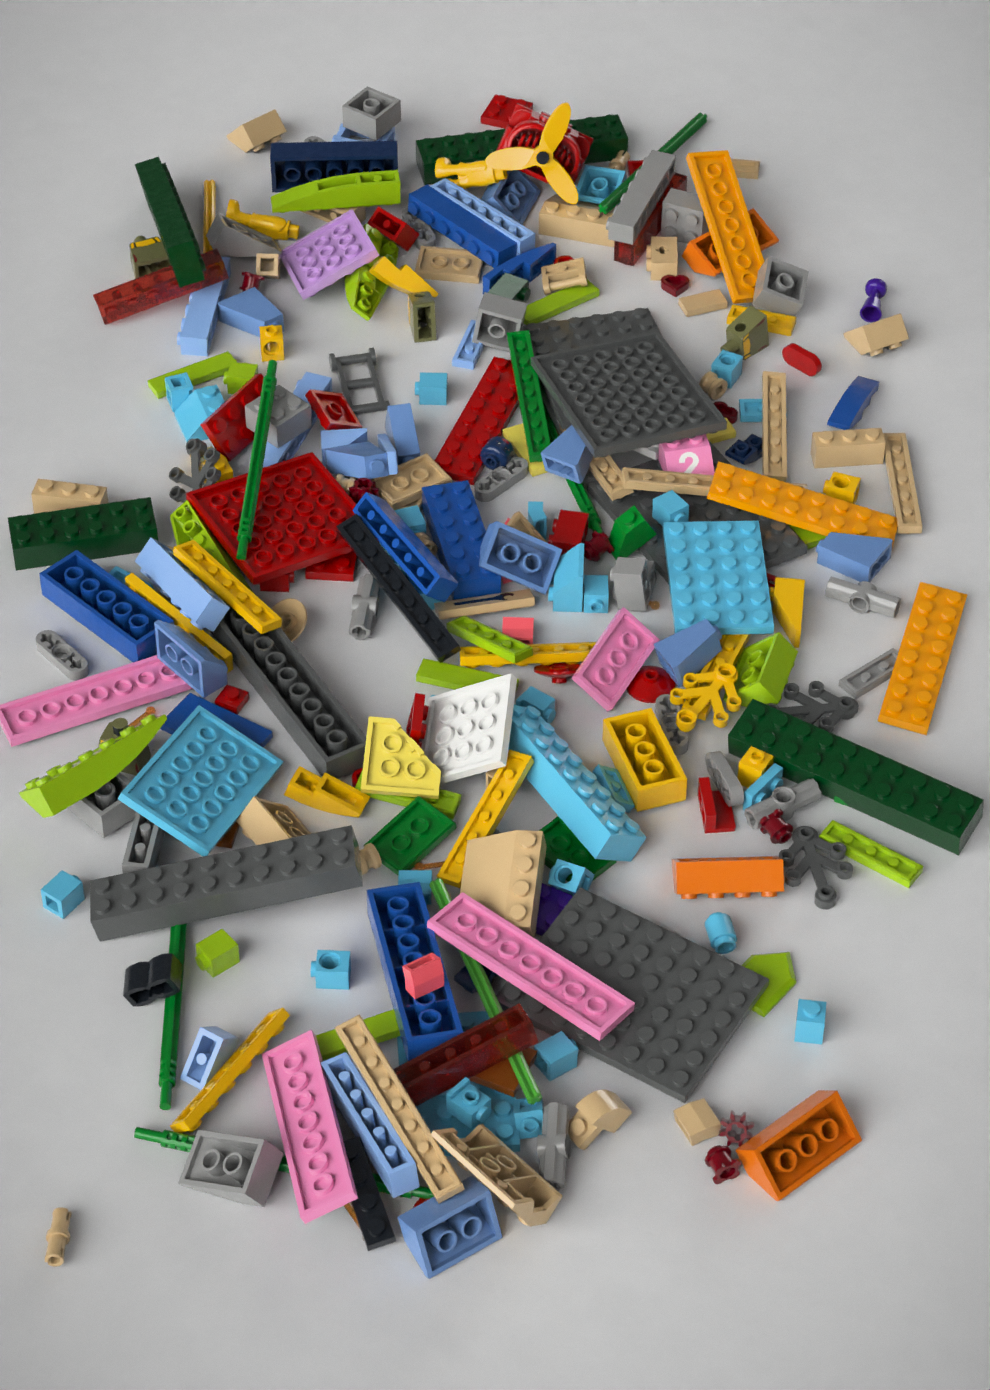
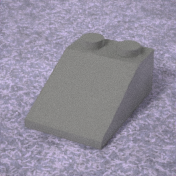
M217 213L206 235L213 248V252L222 257H225V255L230 257H256V253L279 255L282 253L275 239Z
M198 1130L178 1184L238 1203L265 1207L284 1153L265 1139Z

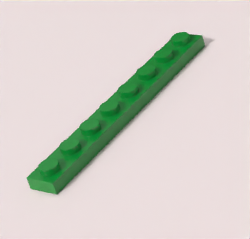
M529 330L507 332L508 347L529 461H543L541 452L551 442L538 375L531 366V357L534 356L530 333Z

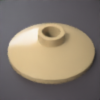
M292 598L284 599L274 605L272 610L282 618L280 628L290 641L293 642L305 628L307 611L300 601Z

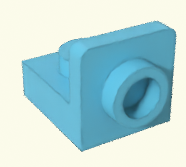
M526 1098L514 1100L516 1129L519 1130L520 1139L534 1138L542 1134L543 1098L535 1104H529Z

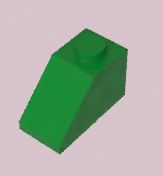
M634 505L614 521L608 540L614 548V552L611 554L615 560H617V557H628L657 535Z

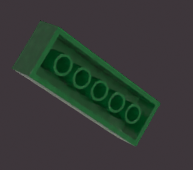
M151 497L8 517L16 571L51 566L75 550H78L92 560L140 553L150 538L158 541V531Z

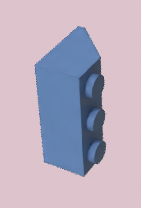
M507 170V179L489 185L481 200L523 225L541 191L525 173L519 170Z
M496 521L488 525L482 541L479 567L545 595L563 549Z
M157 620L154 622L157 658L197 693L205 698L228 684V668L225 662L217 659L206 646H202L197 642L191 633H187L180 626Z
M472 1176L461 1181L465 1190L438 1204L435 1197H432L398 1216L404 1241L428 1279L503 1238L490 1190Z

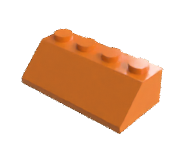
M755 209L748 210L761 251L778 243L779 239ZM710 231L688 243L682 257L694 272L713 277L723 272Z
M778 856L672 859L674 891L676 894H681V899H697V894H708V898H724V893H734L735 897L744 898L751 897V892H761V897H775L777 892L784 891L783 859Z
M818 1090L735 1151L747 1174L772 1198L780 1201L862 1141L838 1091Z

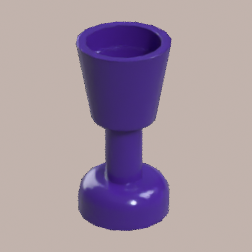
M878 278L870 279L866 283L865 292L869 297L860 310L861 318L871 323L880 320L882 315L880 299L887 292L886 283Z

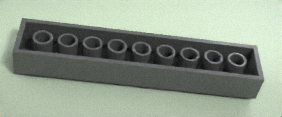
M229 606V610L214 632L211 631V633L223 647L232 653L234 663L319 774L323 776L326 772L340 779L354 773L357 769L363 768L366 745L365 734L283 630L279 627L260 634Z
M352 825L90 880V922L101 942L362 887L359 845Z

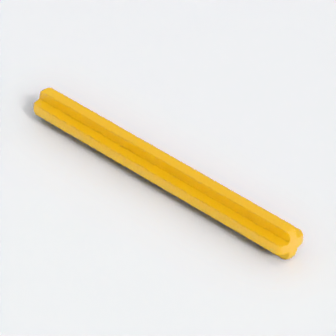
M214 180L204 181L203 257L204 255L215 256V252H213V248L206 236L215 219L216 186Z

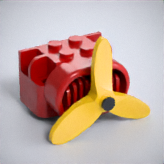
M568 102L558 105L551 115L543 111L540 114L517 103L496 151L486 157L485 163L493 169L519 170L550 184L554 191L566 202L577 204L578 191L575 182L585 163L594 138L572 129V125L569 123L571 107Z

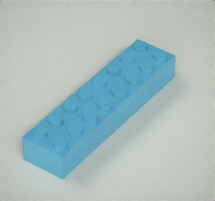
M514 704L509 749L532 756L534 763L526 775L527 780L595 859L631 862L647 838L640 830L639 824L629 818L625 813V808L615 802L611 797L610 791L602 787L596 780V775L582 764V759L568 748V743L554 732V727L540 716L541 713L538 709L532 706L522 707Z

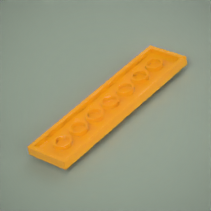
M728 150L688 153L686 160L732 303L753 302L758 270L763 265L764 259Z
M718 461L707 499L827 536L830 532L889 538L894 543L898 527L896 517L720 461Z
M920 582L879 713L878 722L927 735L967 594Z

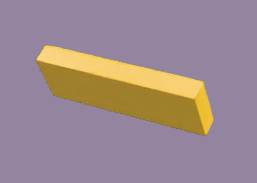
M732 305L726 324H731L748 307ZM759 310L767 315L768 332L786 336L792 335L797 317Z

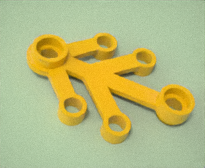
M728 662L720 663L713 672L686 673L683 678V686L686 689L674 688L671 690L670 702L674 705L683 704L685 699L700 697L690 709H682L677 713L676 725L680 731L690 732L694 729L697 717L710 702L714 712L713 724L718 728L727 726L729 715L724 711L719 695L722 687H724L728 697L726 701L727 710L738 712L741 709L742 699L737 695L734 686L738 679V672L733 664ZM712 682L710 686L697 687L698 683Z

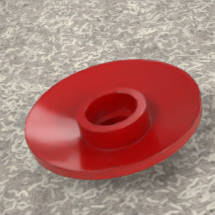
M554 663L552 665H538L534 667V672L552 678V683H566L567 677L573 676L580 664Z
M642 666L626 690L630 696L638 701L656 703V699L660 695H670L671 690L675 688V682L666 670L661 667Z

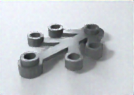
M198 438L190 439L186 444V450L191 456L192 477L186 475L180 468L174 467L169 473V478L175 483H183L194 491L202 488L205 479H207V482L203 487L215 484L220 479L221 471L213 467L220 458V452L212 447L207 449V444ZM204 456L206 462L201 469L200 458ZM174 486L170 491V498L176 502L181 501L184 503L186 501L185 490L179 486Z
M812 681L809 684L808 693L814 698L819 697L828 702L826 704H822L799 692V686L795 683L785 685L784 697L794 700L803 706L779 708L774 703L766 704L791 716L807 715L801 720L812 725L823 714L832 713L829 717H822L819 720L818 726L830 733L841 719L848 720L853 718L858 712L859 707L858 702L851 697H837L824 690V684L820 681Z
M797 827L792 834L794 843L789 849L781 850L779 857L783 859V867L792 866L795 857L801 850H804L805 857L795 869L786 871L785 883L790 887L800 885L801 878L810 868L817 887L814 898L815 905L820 909H831L836 903V892L827 884L822 867L837 874L840 879L847 880L852 877L853 866L849 862L837 863L818 854L815 848L829 853L831 858L835 860H841L845 857L846 846L841 842L831 844L819 838L818 832L812 827Z

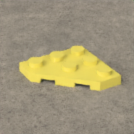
M369 716L361 793L407 797L420 796L421 798L439 799L440 769L427 758L424 751L405 733L395 718Z

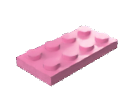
M623 607L614 616L571 679L608 712L614 708L653 651V644L659 642V639Z

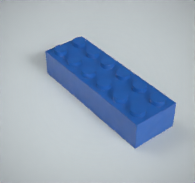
M468 480L422 487V510L432 540L438 547L437 555L439 561L459 583L451 594L452 600L501 593V576L479 567L480 547L486 530Z
M75 550L39 573L43 596L132 662L157 655L155 621L160 620L174 625L173 619L78 550Z

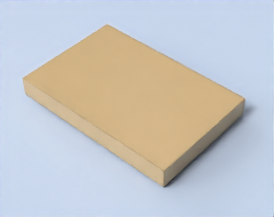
M421 246L414 272L422 279L479 284L484 261L465 249Z
M427 453L398 465L397 474L370 479L372 482H376V488H379V497L385 499L394 510L421 499L422 487L452 483V478Z

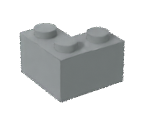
M617 557L615 566L610 569V581H614L613 599L617 601L618 610L624 607L627 610L647 611L656 582L654 561L644 558Z

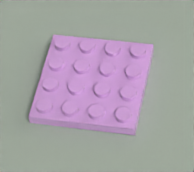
M353 209L281 250L282 253L280 255L303 300L316 295L318 291L333 285L340 278L352 274L357 268L372 262L376 257L380 256Z

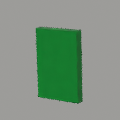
M418 796L364 845L372 843L379 852L382 864L398 875L399 870H411L449 836L457 826L456 822Z
M559 816L539 830L543 831L547 845L544 865L550 869L556 864L557 859L585 867L594 874L593 880H595L617 862L615 860L595 859ZM573 873L567 876V882L572 879Z

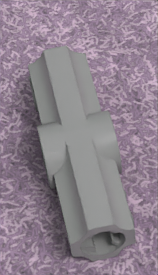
M365 574V576L360 577L357 594L353 595L352 617L349 635H352L356 640H364L370 636L373 620L378 615L380 585L371 574Z
M831 576L825 589V596L849 603L850 608L857 613H866L868 610L895 618L901 605V598L879 592L872 583L862 581L857 585Z
M813 778L800 782L790 788L780 786L774 789L771 797L745 808L744 815L752 829L762 827L760 820L764 816L773 813L776 809L783 811L782 818L787 821L793 817L794 811L821 799L822 792L819 789L818 783Z
M551 1102L544 1106L542 1134L537 1137V1153L540 1159L539 1175L557 1191H560L561 1188L565 1187L566 1159L571 1157V1140L568 1134L570 1109L567 1105L560 1104L559 1102Z

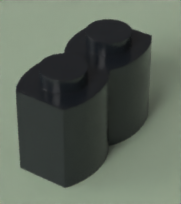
M172 953L158 955L149 962H138L129 966L125 970L123 996L133 1007L148 1005L157 998H167L177 994L181 988L182 963Z

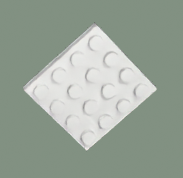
M512 673L428 698L427 706L429 708L425 721L427 727L421 749L427 758L440 769V784L507 765L517 678Z

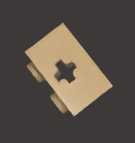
M651 236V245L646 247V271L651 272V280L661 281V278L666 275L677 276V237Z

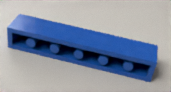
M428 184L409 193V213L491 267L496 268L516 256L517 242Z
M365 492L352 511L360 517L374 537L426 596L445 603L459 583L385 499Z

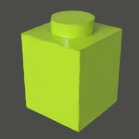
M231 362L229 370L224 372L223 379L224 384L227 385L228 394H235L253 376L258 374V364Z
M223 928L196 944L197 956L195 961L202 971L206 970L213 978L240 962L238 944Z

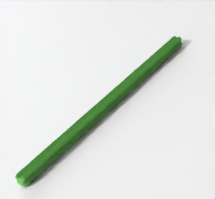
M437 878L435 881L430 882L429 886L441 910L452 899L442 879ZM459 950L528 1103L535 1104L542 1100L541 1092L482 964Z

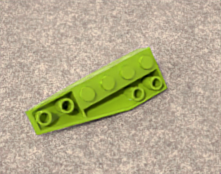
M398 170L352 173L312 181L271 196L272 213L401 204L400 178Z
M366 223L363 228L380 256L376 257L372 262L357 268L352 274L346 275L345 290L350 308L368 321L371 319L389 287L368 271L383 256L396 266L399 247L393 241L384 237L376 228Z
M186 500L170 515L176 545L195 540L252 591L230 555L205 525L190 502Z
M154 713L140 720L141 725L135 728L133 725L119 732L121 736L115 739L111 737L101 742L99 748L82 753L78 756L77 760L46 771L47 775L41 778H34L25 784L26 789L19 792L21 798L43 818L58 814L97 791L128 766L154 738L167 720L166 715L155 716Z

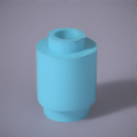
M721 912L711 914L704 923L711 947L719 954L733 951L736 948L737 936L730 916Z

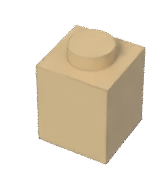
M256 253V275L269 279H280V255Z

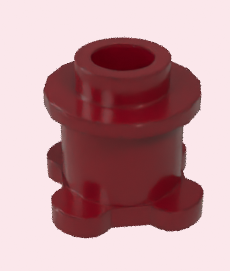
M242 272L241 275L244 276L242 287H239L242 292L253 287L259 290L260 283L265 281V277Z
M594 531L592 533L593 538L590 541L583 542L584 556L589 561L598 562L600 556L605 552L609 554L614 552V548L604 532L598 533Z
M776 809L773 813L764 816L760 820L762 825L760 831L763 834L768 833L773 844L787 842L793 832V826L786 823L782 818L783 811L781 809Z
M717 1145L712 1147L705 1158V1164L711 1167L715 1173L712 1179L715 1184H721L725 1180L734 1179L740 1174L738 1169L741 1166V1162L739 1159L732 1158V1152L728 1146Z

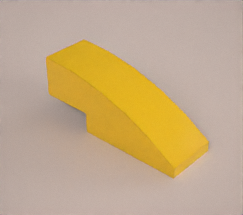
M385 256L379 258L368 271L381 282L406 294L428 291L432 298L437 297L439 294L407 264L398 269Z
M301 766L296 770L284 793V796L309 807L351 817H360L371 797L326 772L321 778Z

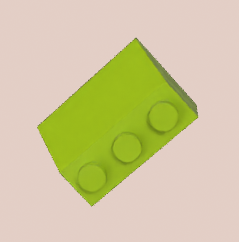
M780 632L744 648L735 667L738 672V679L734 683L737 695L742 699L741 706L747 707L752 699L764 704H778L781 701L782 692L788 683V677L795 665L794 661L798 651ZM725 692L723 700L726 702L728 697Z

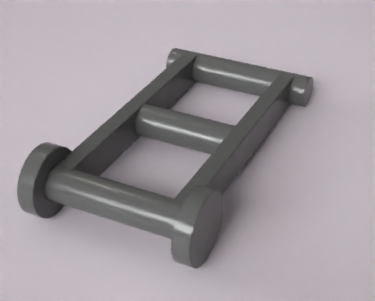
M374 347L368 349L369 353L341 357H335L334 353L329 354L331 371H337L343 395L355 415L387 410V406H390L389 400L384 401L375 372L376 354ZM367 363L371 378L345 380L342 365ZM374 387L378 402L353 406L349 390Z

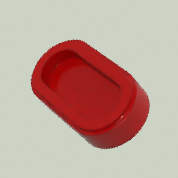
M790 343L783 348L782 356L790 366L808 376H815L821 371V361L815 354L795 343Z

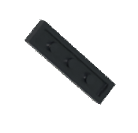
M359 1136L343 1141L358 1199L352 1201L351 1205L367 1250L370 1251L396 1242Z

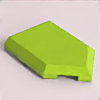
M790 952L751 955L741 965L769 979V986L752 1008V1011L762 1017H765L796 985Z

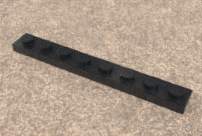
M355 514L337 525L336 527L340 535L439 663L461 651L456 640L360 517Z

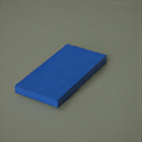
M189 693L166 716L167 720L160 728L172 735L196 707L200 705L261 747H264L273 738L271 730L192 693Z

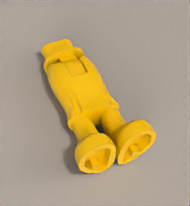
M442 157L438 158L435 164L436 178L458 175V179H446L464 190L470 187L489 186L499 183L500 180L507 179L508 176L507 170L493 169L487 166L485 160L451 164L448 158Z
M229 200L226 217L273 239L288 240L289 238H299L300 226L291 224L290 220L286 223L284 218L278 216L261 215L254 212L247 214L239 210L237 200Z

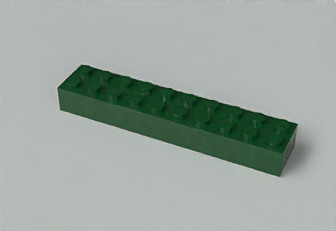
M618 114L569 120L572 129L594 138L584 164L611 161L616 158L619 151L624 150L623 156L626 151L628 152V136ZM505 129L416 140V163L424 185L435 184L444 179L436 178L435 164L438 158L446 157L450 160L451 164L485 160L490 153L496 151ZM458 175L448 176L445 178L458 179Z
M158 156L135 164L147 204L179 288L205 280L203 271H206V266L166 162L161 163Z
M755 699L751 700L728 734V751L730 754L742 758L751 746L774 756L773 764L776 763L783 767L782 777L797 784L813 778L818 783L822 795L833 800L837 796L855 810L956 855L961 853L983 817L984 799Z

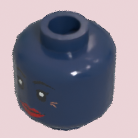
M499 436L492 437L481 450V461L491 470H495L499 466L506 467L514 456V448L507 439Z

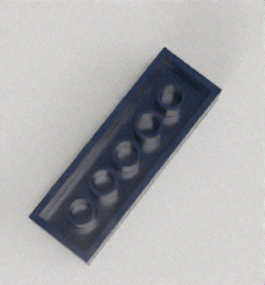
M397 141L271 143L272 193L283 192L299 185L333 176L398 170Z

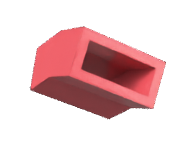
M503 617V634L524 644H533L534 618Z
M429 953L402 966L405 977V989L414 999L444 986V971L441 958L434 953Z

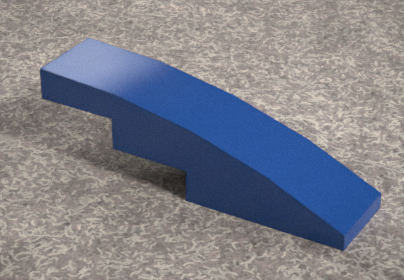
M550 243L529 250L483 276V294L484 292H489L505 273L523 278L529 282L533 281L541 274V267L554 264L556 244Z
M858 376L842 395L828 419L827 425L843 430L853 428L862 419L863 410L870 405L871 397L878 391L880 382Z

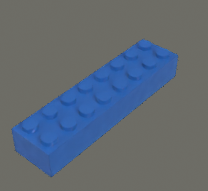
M420 882L366 890L368 917L408 1065L464 1057V1032L435 933L427 927V921L430 919ZM429 953H434L441 958L444 971V986L414 999L405 989V977L402 966Z

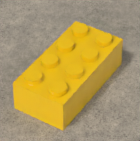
M652 708L603 719L602 741L633 800L637 812L686 800L687 777Z

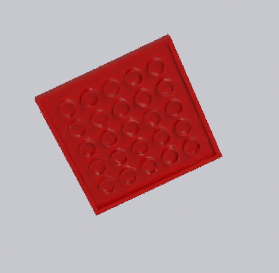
M313 452L262 469L252 540L248 543L245 560H238L236 556L239 544L237 535L248 473L186 493V500L190 502L205 525L253 585L353 551L340 535L336 526L355 515L352 510L356 503Z

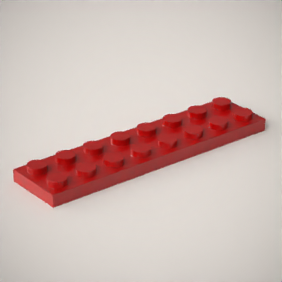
M493 357L434 460L453 481L468 480L470 485H475L485 467L480 458L482 448L492 437L502 436V429L507 427L519 405L511 360Z

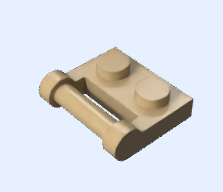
M583 257L541 267L542 285L545 295L552 294V291L581 285V287L588 286Z

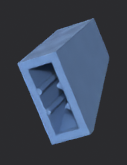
M256 287L217 302L218 320L221 323L260 337L259 326L282 325V332H284L283 313Z
M411 404L387 406L385 429L389 440L397 452V463L400 465L420 456Z
M572 425L541 452L545 471L579 484L583 482L589 469V464L593 459V455Z
M369 441L325 449L326 469L330 473L368 479L389 476L387 453Z
M830 532L824 540L821 539L816 547V552L818 553L817 563L859 582H871L891 558L893 540Z
M705 619L653 645L659 663L677 686L681 687L683 686V678L686 673L696 674L722 650L719 641L722 639V635L716 625L712 626Z

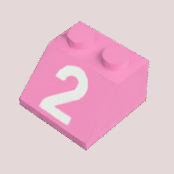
M706 434L698 435L694 438L675 440L671 443L659 444L658 460L663 471L714 475L711 446Z

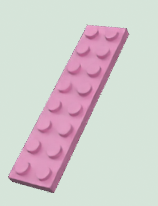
M155 655L1 704L0 725L11 747L193 688Z
M463 892L427 921V927L433 930L436 935L599 1041L634 1011L635 1002Z
M312 1030L262 1054L299 1214L305 1224L358 1199L330 1087L320 1063L323 1060L317 1037Z

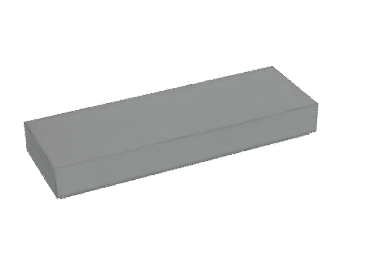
M894 648L890 649L840 679L838 686L856 700L891 678L898 651Z

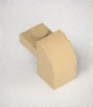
M605 1089L594 1091L575 1105L578 1112L569 1121L568 1134L579 1149L585 1150L603 1129L615 1133L632 1111L616 1093Z

